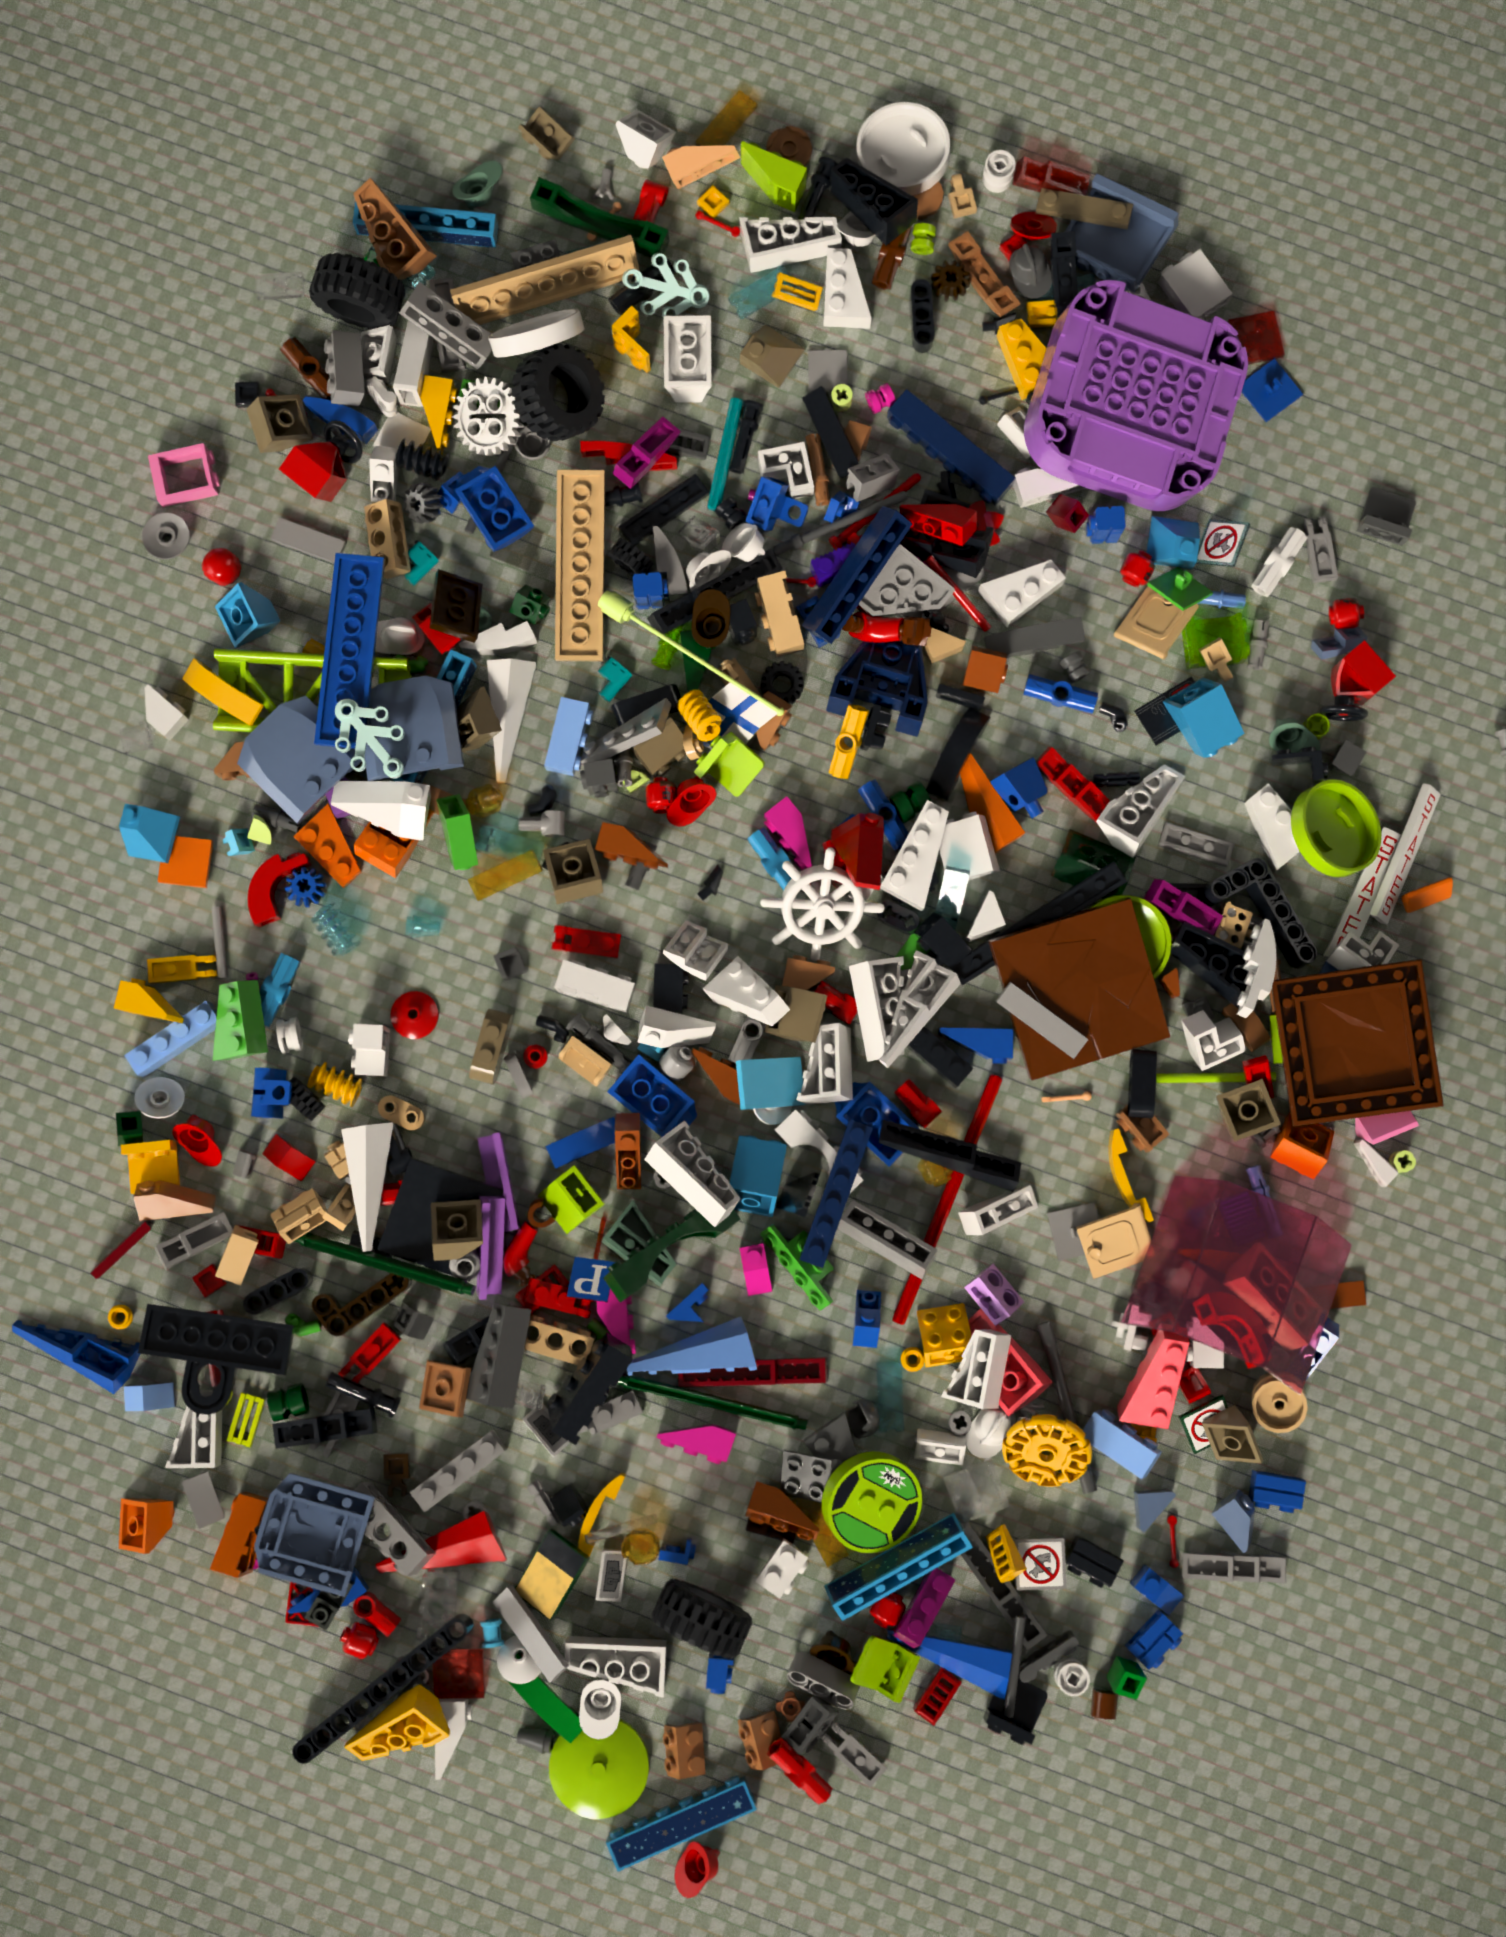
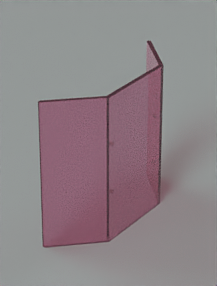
M1175 1176L1121 1323L1177 1333L1259 1366L1291 1390L1301 1395L1352 1244L1318 1216L1224 1180Z

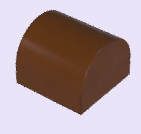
M1093 1689L1090 1715L1099 1719L1115 1720L1118 1694L1114 1691Z

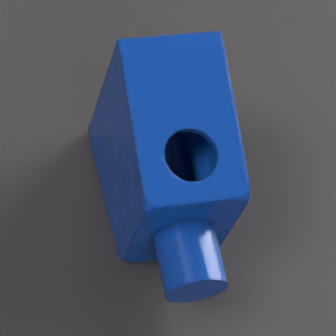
M1034 757L990 781L1011 811L1015 812L1025 807L1031 819L1044 812L1037 799L1047 794L1048 790Z

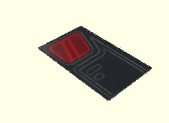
M1192 677L1134 711L1156 746L1180 732L1163 701L1194 683L1195 681Z

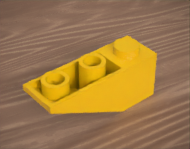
M425 375L421 400L437 450H441V455H443L444 447L447 448L450 435L447 433L448 425L453 423L452 416L454 411H451L452 403L457 401L458 388H455L453 379Z

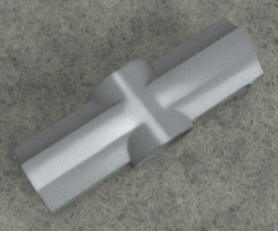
M747 1015L728 1061L736 1065L738 1060H750L762 1038L766 1024ZM749 1026H755L759 1030V1034L756 1037H748L745 1029Z

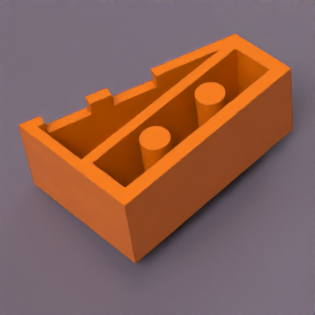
M247 1491L235 1496L231 1506V1515L209 1570L236 1578L253 1572L257 1558L254 1546L257 1535L254 1530L264 1515L269 1498Z

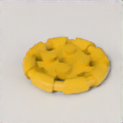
M1039 1414L1033 1415L1032 1419L1029 1420L1025 1418L1019 1420L1009 1428L1006 1433L1007 1437L1003 1439L1002 1443L1003 1457L1005 1462L1010 1464L1009 1469L1024 1481L1036 1482L1038 1486L1056 1487L1061 1486L1062 1483L1067 1481L1071 1483L1087 1471V1464H1090L1092 1460V1447L1090 1440L1085 1439V1432L1068 1419H1065V1421L1059 1420L1055 1415ZM1053 1430H1061V1433L1059 1434L1057 1432H1054ZM1047 1450L1052 1453L1049 1455H1045L1041 1452Z

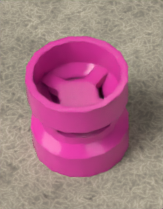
M888 383L880 385L877 390L865 392L866 401L873 414L881 412L882 408L886 406L891 407L896 402L894 393Z

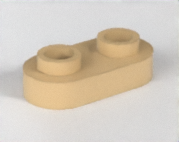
M687 724L684 728L683 746L688 758L694 760L702 756L704 746L703 741L697 738V735Z
M392 1095L385 1096L378 1104V1112L383 1118L405 1129L418 1130L425 1122V1114L420 1108ZM389 1103L394 1105L392 1112L386 1110V1105ZM411 1113L416 1116V1120L412 1123L408 1121V1115Z

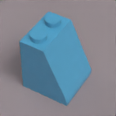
M1202 677L1163 701L1193 752L1203 758L1214 756L1218 753V749L1225 745L1234 744L1238 741V737L1245 734L1220 683Z
M739 1135L730 1184L741 1199L734 1210L773 1217L787 1148L786 1144H782L777 1140H760L751 1135Z

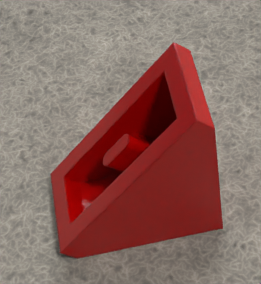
M278 1134L273 1137L262 1153L276 1167L301 1182L316 1163L315 1160Z

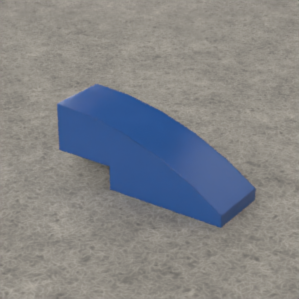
M307 396L303 398L306 408L327 424L330 421L337 420L347 424L365 444L378 431L373 421L348 406L333 404L331 400ZM339 429L340 432L342 433V435H344L345 432H344L343 430Z
M609 1118L545 1146L555 1169L614 1144L615 1118Z

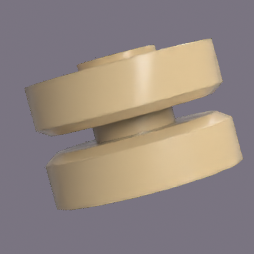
M1270 1371L1260 1376L1253 1385L1251 1391L1253 1415L1257 1422L1266 1430L1275 1433L1290 1432L1298 1428L1305 1420L1308 1410L1305 1389L1301 1382L1292 1374L1284 1371Z

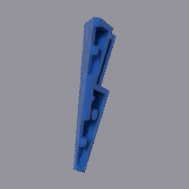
M17 1320L12 1324V1331L112 1394H115L129 1380L140 1356V1353H138L139 1342L132 1345L122 1343L121 1339L114 1338L113 1341L99 1339L96 1334L60 1328L59 1331L46 1329V1326L38 1324L37 1327L24 1325L21 1320Z
M888 1629V1639L987 1692L1005 1699L1012 1650L963 1643L959 1640L929 1635L925 1636L920 1646L912 1648L892 1635L895 1630Z

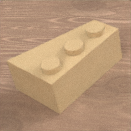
M786 571L757 578L758 592L754 593L757 606H762L764 615H760L763 628H768L770 637L767 638L770 651H775L776 657L804 650V641L793 607L791 592L789 593L786 583Z

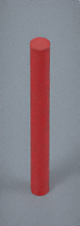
M929 555L924 562L931 570L956 589L952 595L984 632L988 631L992 627L935 558Z

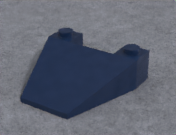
M902 640L884 643L863 641L835 676L826 711L845 716L848 705L853 704L854 699L900 711L895 731L918 737L928 704L922 646L904 644Z

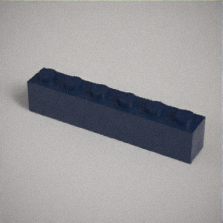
M906 389L889 408L887 418L895 429L903 430L912 443H919L924 447L929 457L932 459L937 458L941 461L943 467L951 474H957L966 487L970 489L973 487L979 492L980 498L986 503L991 502L996 506L1013 486L1016 478L909 390Z
M882 506L802 626L817 638L832 644L912 526V523L897 510Z
M849 1119L799 1260L821 1268L824 1267L873 1127Z

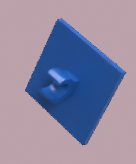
M1275 358L1248 377L1242 389L1243 395L1266 423L1304 395Z

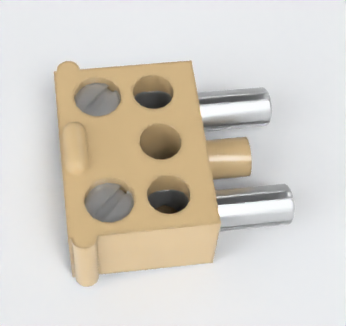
M1230 901L1223 903L1219 910L1223 918L1213 936L1239 949H1246L1247 945L1251 946L1252 944L1244 940L1245 937L1250 938L1252 930L1248 929V926L1254 927L1255 925H1260L1263 921L1252 918V912L1231 905Z

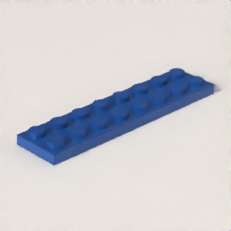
M335 554L314 740L315 745L335 747V742L340 735L341 721L335 715V707L339 701L352 699L359 707L369 708L385 566L384 557ZM345 707L343 709V714H350L351 708ZM359 717L361 721L365 725H367L368 718ZM351 724L349 741L351 748L355 749L357 730ZM341 741L339 747L346 748L347 742Z

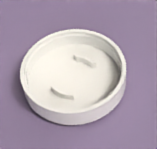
M912 102L892 103L872 113L860 128L857 137L858 164L910 195L920 194L933 187L942 178L948 167L950 159L949 132L943 120L928 107Z
M565 309L506 326L490 334L488 339L494 357H508L541 350L580 334L585 330L579 309Z

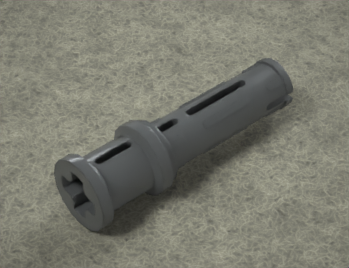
M577 1013L565 1029L568 1031L572 1030L582 1039V1043L590 1044L623 1073L632 1063V1060L598 1032V1027L588 1023L582 1017V1013Z

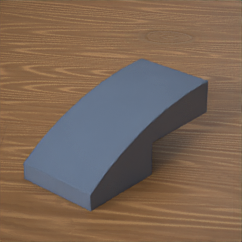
M1359 627L1351 629L1335 628L1334 637L1312 640L1311 649L1321 660L1328 659L1353 650L1364 640L1367 641L1368 637Z

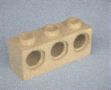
M384 499L365 506V522L367 524L371 556L384 557L383 578L391 579L411 572L401 503Z
M530 1315L529 1326L537 1327L539 1336L536 1340L526 1337L524 1350L578 1365L583 1357H587L592 1351L596 1338L591 1336V1331L577 1328V1332L567 1329V1324L554 1321L553 1325L544 1323L545 1318ZM553 1333H559L562 1336L563 1342L561 1346L555 1347L550 1343V1336ZM576 1340H582L586 1343V1351L579 1354L574 1351L573 1344Z

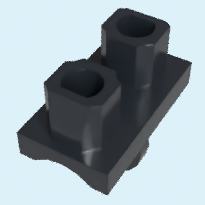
M874 704L873 708H870L864 727L862 744L860 746L861 750L867 751L869 748L882 749L886 736L874 733L876 725L888 728L892 715L882 711L880 705Z

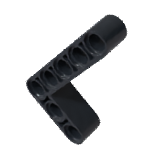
M1254 858L1216 878L1202 888V900L1208 905H1216L1246 889L1262 919L1270 920L1275 941L1288 964L1293 968L1299 969L1316 960V947L1265 860ZM1232 878L1236 880L1237 885L1233 882ZM1213 888L1218 891V895L1215 894ZM1263 889L1267 891L1268 896L1264 893ZM1275 910L1279 912L1280 917L1276 914Z

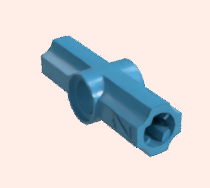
M765 827L754 832L747 840L761 858L760 861L771 878H775L784 891L792 878L783 869L782 864L785 861H790L784 850L777 846Z
M280 953L271 974L266 977L260 989L264 1025L267 1027L271 1026L280 1005H283L291 991L290 984L301 963L283 953Z

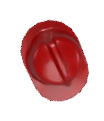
M698 776L681 782L676 791V799L667 810L668 821L678 827L693 823L714 802L717 795L715 788L704 783L702 778L700 779Z
M193 1114L185 1123L177 1124L173 1127L172 1134L175 1140L197 1162L210 1167L217 1166L221 1162V1150L214 1142L215 1130L208 1121Z
M696 1841L690 1842L685 1852L678 1860L674 1874L675 1885L683 1897H695L704 1885L717 1875L719 1870L718 1857L720 1854L718 1849H712Z

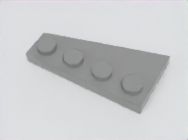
M665 698L598 740L588 743L584 747L580 762L583 764L605 760L662 734L672 704Z

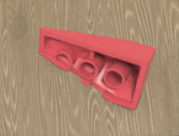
M981 1308L968 1320L971 1336L975 1329H991L1008 1334L999 1324L995 1326ZM1012 1337L999 1399V1406L1007 1416H1011L1035 1400L1053 1383L1038 1363Z

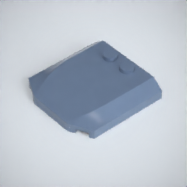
M425 675L380 683L371 689L369 708L375 709L383 706L388 710L389 718L385 722H379L375 718H368L367 725L389 728L399 725L405 732L403 739L400 741L374 736L391 758H397L403 763V774L437 768L446 770L464 766L452 683ZM380 710L377 713V717H385L386 712L384 710ZM395 729L392 733L393 737H399L401 730ZM366 743L365 761L368 781L394 779L385 774L383 762ZM396 763L389 765V771L397 769Z
M307 696L282 703L246 737L237 762L297 824L315 808V805L348 772L351 773L354 770L350 762L355 756V749L350 748L348 752L342 753L336 747L314 744L318 707ZM362 760L355 761V768L362 762Z
M289 1473L270 1494L254 1546L259 1573L345 1597L375 1496Z

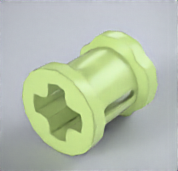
M839 384L832 390L831 403L837 412L847 411L851 407L853 392L848 385Z
M1406 1150L1393 1152L1388 1158V1162L1398 1173L1408 1172L1414 1169L1416 1165V1159L1413 1154ZM1398 1158H1402V1160L1406 1162V1164L1404 1166H1401V1163L1398 1162Z

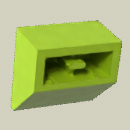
M576 1165L559 1176L538 1195V1197H544L543 1204L555 1216L556 1221L566 1234L570 1233L606 1205Z

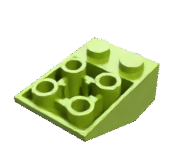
M742 141L741 165L774 204L795 212L806 189L807 168L799 161H790L783 158L777 152L763 150L756 143Z

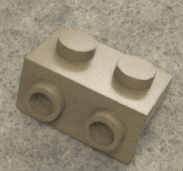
M540 106L526 125L520 124L518 126V129L523 133L521 135L522 138L531 145L535 144L539 148L538 153L546 160L553 159L559 161L575 140L574 136Z

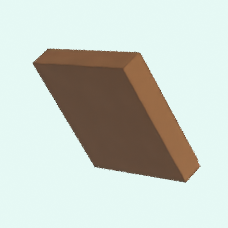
M427 1360L419 1409L463 1418L471 1368Z

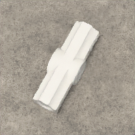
M1290 527L1279 545L1273 549L1266 559L1263 569L1251 585L1256 593L1269 597L1281 577L1286 575L1294 563L1295 556L1308 537L1304 532Z

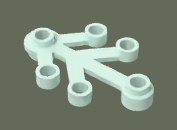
M655 253L651 258L653 266L660 270L666 282L643 277L641 272L636 269L626 270L622 277L624 285L628 288L636 289L643 286L663 292L651 301L645 300L641 303L640 310L645 315H652L657 308L676 296H681L685 299L674 307L666 306L662 310L663 318L667 316L666 313L669 309L673 310V316H677L691 306L702 308L708 303L710 298L708 289L704 285L696 283L689 270V264L684 259H677L673 265L674 270L682 275L688 288L679 286L667 264L666 256L661 253ZM658 256H661L663 259L660 265L656 264ZM680 262H683L685 265L682 271L678 269ZM630 274L635 276V280L632 283L628 281ZM697 291L701 294L699 300L694 299V294ZM650 303L651 310L646 312L644 307Z
M352 699L339 701L335 707V715L341 721L340 735L335 742L336 749L342 753L350 750L349 734L352 724L357 730L355 756L350 762L351 767L357 772H361L366 768L365 751L367 743L383 762L385 774L390 778L400 777L404 772L403 763L397 758H391L374 736L400 741L405 735L402 727L399 725H394L391 728L365 725L359 717L375 718L379 722H385L389 718L388 710L383 706L375 709L362 708ZM345 707H350V714L344 715L343 709ZM380 710L386 712L383 718H378L377 713ZM395 729L401 730L399 737H393L392 733ZM341 741L347 742V747L345 749L339 748V743ZM356 760H362L363 764L360 768H355L354 763ZM391 763L397 764L395 771H389Z

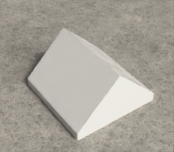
M387 325L361 332L364 380L375 376L378 379L381 378L384 383L389 384L397 344V337L393 327Z
M989 890L984 897L965 941L971 942L999 932L1006 925L994 892Z

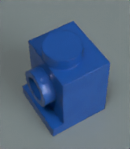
M709 1654L706 1689H711V1693L725 1694L726 1683L731 1684L733 1668H728V1665H733L734 1658L730 1659Z

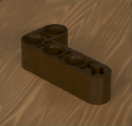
M390 1273L344 1307L341 1306L334 1295L326 1293L317 1295L313 1299L312 1309L330 1335L342 1336L406 1292L412 1284V1279L404 1277L402 1281L403 1287L395 1286L390 1290L387 1286H391L397 1281L395 1277H402ZM377 1289H381L385 1294V1298L381 1303L376 1302L373 1298V1294ZM322 1298H327L330 1301V1308L326 1312L322 1311L319 1306ZM358 1303L362 1304L365 1309L362 1317H357L353 1312L354 1306ZM336 1318H340L344 1322V1329L341 1332L336 1331L333 1327V1322Z

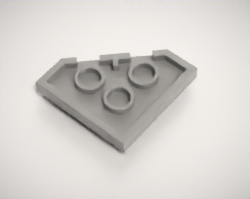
M899 544L859 605L872 616L941 609L956 589Z

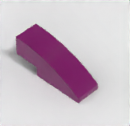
M662 416L632 445L631 450L616 463L613 475L631 489L661 458L681 431Z
M1154 879L1144 897V900L1182 923L1185 921L1211 935H1214L1223 918V915L1189 893L1180 891L1163 879Z

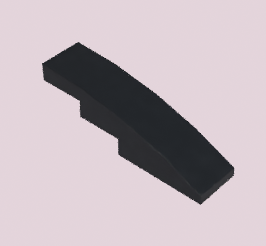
M374 1408L272 1424L276 1449L378 1433Z

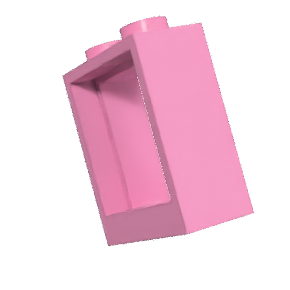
M204 443L148 455L157 501L162 507L218 495L217 487L220 486L217 472L213 473L212 464H215V458L212 450H208ZM202 458L208 486L170 494L164 466Z

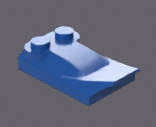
M478 466L456 479V494L484 536L487 546L493 552L507 547L534 528V524L496 466L492 468Z
M640 1054L637 1055L607 1091L632 1113H640V1120L661 1137L683 1121H686L690 1126L698 1116L695 1109V1101Z
M870 1081L866 1083L853 1082V1100L834 1102L836 1117L845 1126H847L850 1119L873 1127L867 1147L890 1167L904 1152L878 1143L882 1121L887 1120L917 1129L920 1128Z

